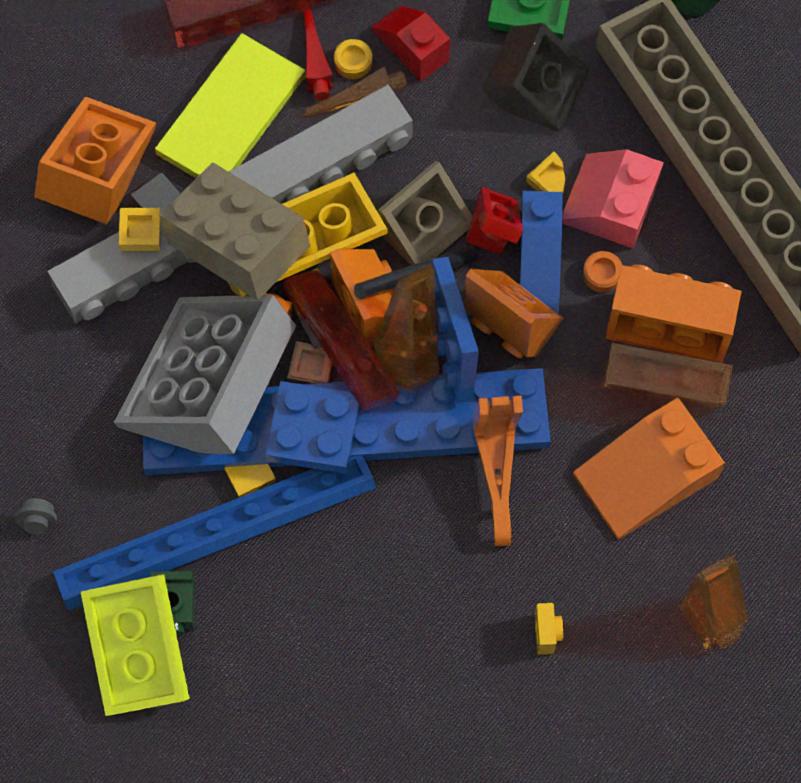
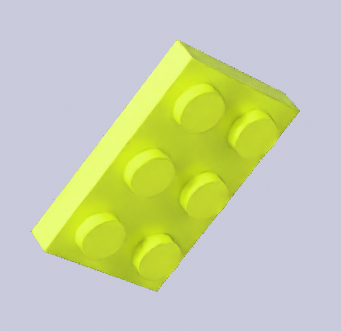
M164 574L81 591L105 715L109 716L188 700L189 694Z

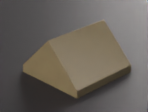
M438 161L433 162L378 209V214L388 230V233L382 235V237L410 265L440 255L469 229L472 214Z

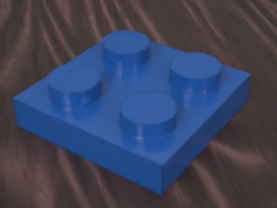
M280 381L265 454L266 461L347 474L361 402V393Z

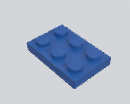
M449 258L432 259L431 276L425 279L426 292L429 302H424L423 305L425 321L428 326L433 325L435 333H433V344L436 356H443L445 362L443 365V377L446 388H453L457 403L473 401L479 351Z

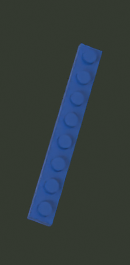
M362 455L351 456L347 474L319 469L305 471L55 570L53 573L63 601L69 611L83 605L81 591L148 578L151 575V571L172 570L375 489L374 477Z

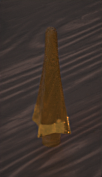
M384 66L342 92L306 108L305 115L313 116L346 108L386 85H389L392 91L407 86L404 74L400 71L388 76Z

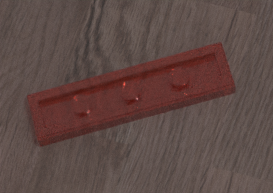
M315 270L287 277L282 285L283 289L362 409L365 411L396 401L400 391L320 271Z

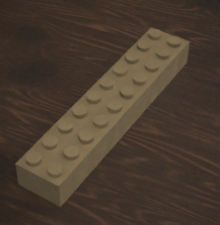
M649 0L600 25L596 49L801 355V189L671 0Z

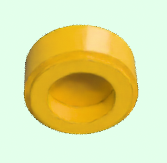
M349 39L340 43L334 52V65L337 72L347 79L364 77L372 67L370 47L365 42L357 39Z

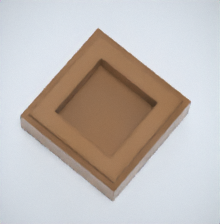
M296 341L287 377L288 382L296 384L329 383L335 358V348H314L313 344Z

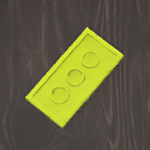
M241 33L156 146V155L194 178H197L212 162L228 172L241 165L305 78V70Z

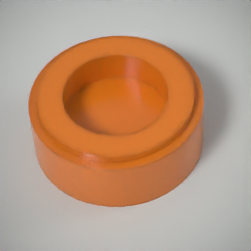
M607 251L593 253L584 264V282L590 289L596 292L606 293L614 290L617 287L622 262L616 255Z

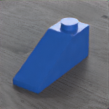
M523 191L520 210L523 232L520 236L519 284L559 314L562 192Z

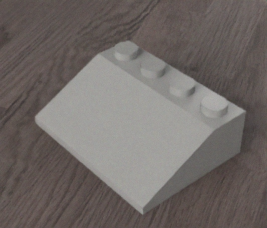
M249 295L243 297H179L114 424L118 428L195 452L234 454L296 327L295 323L274 295H263L258 301Z

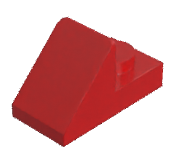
M481 187L467 233V242L501 254L507 242L511 241L517 244L523 232L518 201Z

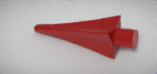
M305 9L303 17L306 32L307 93L313 91L314 98L322 101L329 98V89H333L330 79L333 74L321 47L312 11Z

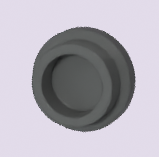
M33 498L22 502L21 508L16 511L15 521L25 532L39 535L56 526L57 515L54 512V506L50 502Z

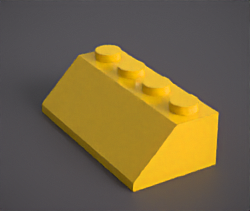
M355 173L282 204L304 217L310 247L276 282L330 259V252L336 249H353L388 233L386 225ZM228 282L232 291L240 297L248 295Z

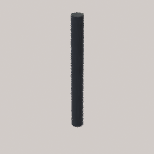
M468 246L432 259L448 257L451 267L455 268L476 261L478 259V251L474 246ZM432 259L357 283L354 286V293L357 298L364 299L431 276Z

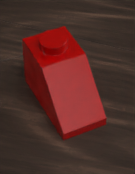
M400 5L372 26V31L420 82L449 61L450 37L424 11Z

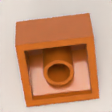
M336 249L330 252L332 286L364 349L366 350L407 332L408 316L412 315V311L403 293L397 295L393 288L364 299L357 298L354 293L355 284L392 272L386 260L380 262L374 249Z

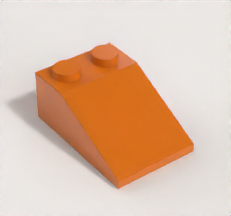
M84 97L39 161L34 197L107 224L123 200L153 135L156 122Z
M470 269L466 275L464 308L473 316L471 323L488 335L493 331L505 341L502 343V346L514 356L520 359L523 355L526 357H537L564 318L502 271Z
M676 398L627 430L573 472V476L617 540L718 479L725 462L681 400Z

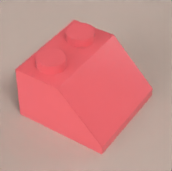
M627 149L586 154L563 211L562 224L634 248L658 186L664 162Z

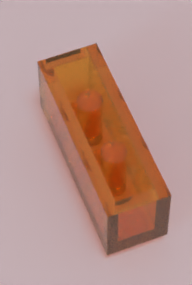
M612 343L608 348L601 387L669 400L679 398L681 402L721 409L726 406L733 365Z

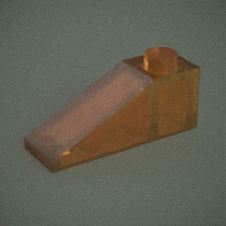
M426 266L398 281L374 340L376 376L409 391L439 376L434 268L431 266Z
M733 554L695 574L681 606L683 613L706 650L717 644L723 649L742 637L740 631H742L748 620L738 564Z

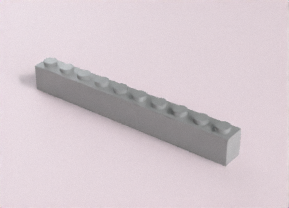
M386 85L229 172L283 204L343 178L345 174L356 168L358 170L367 168L378 156L389 150L397 151L403 148L412 138L413 120L390 86ZM167 205V206L161 208V213H162L169 205ZM161 223L160 251H120L118 232L47 272L54 290L76 324L83 319L92 320L98 317L105 307L118 300L126 301L135 296L141 287L152 281L160 282L168 278L177 267L186 262L194 263L196 261L168 244Z

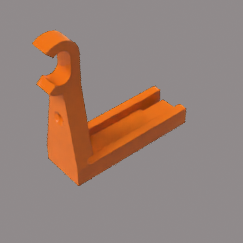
M509 396L492 397L490 402H488V398H479L473 415L474 436L491 500L494 547L511 546L509 492L515 429L523 414L522 396H513L512 400H509ZM495 470H500V474H495Z

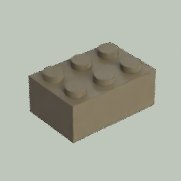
M213 162L159 215L169 245L257 301L310 247L304 217Z

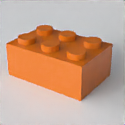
M636 264L630 267L621 265L605 339L722 364L733 336L742 291L732 289L729 284L723 282H711L708 284L694 281L690 276L681 273L666 275L653 272L651 268L644 265Z

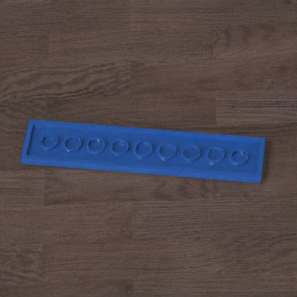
M543 368L476 373L473 401L457 403L453 388H446L443 375L303 384L361 393V402L350 457L362 455L365 461L479 453L474 436L473 415L479 398H488V402H490L492 397L509 396V400H512L513 396H522L523 414L515 429L514 451L550 448L551 439ZM279 386L266 387L234 454L199 453L143 436L145 476L225 470L224 467L268 464L270 467L293 466L267 462L265 457Z

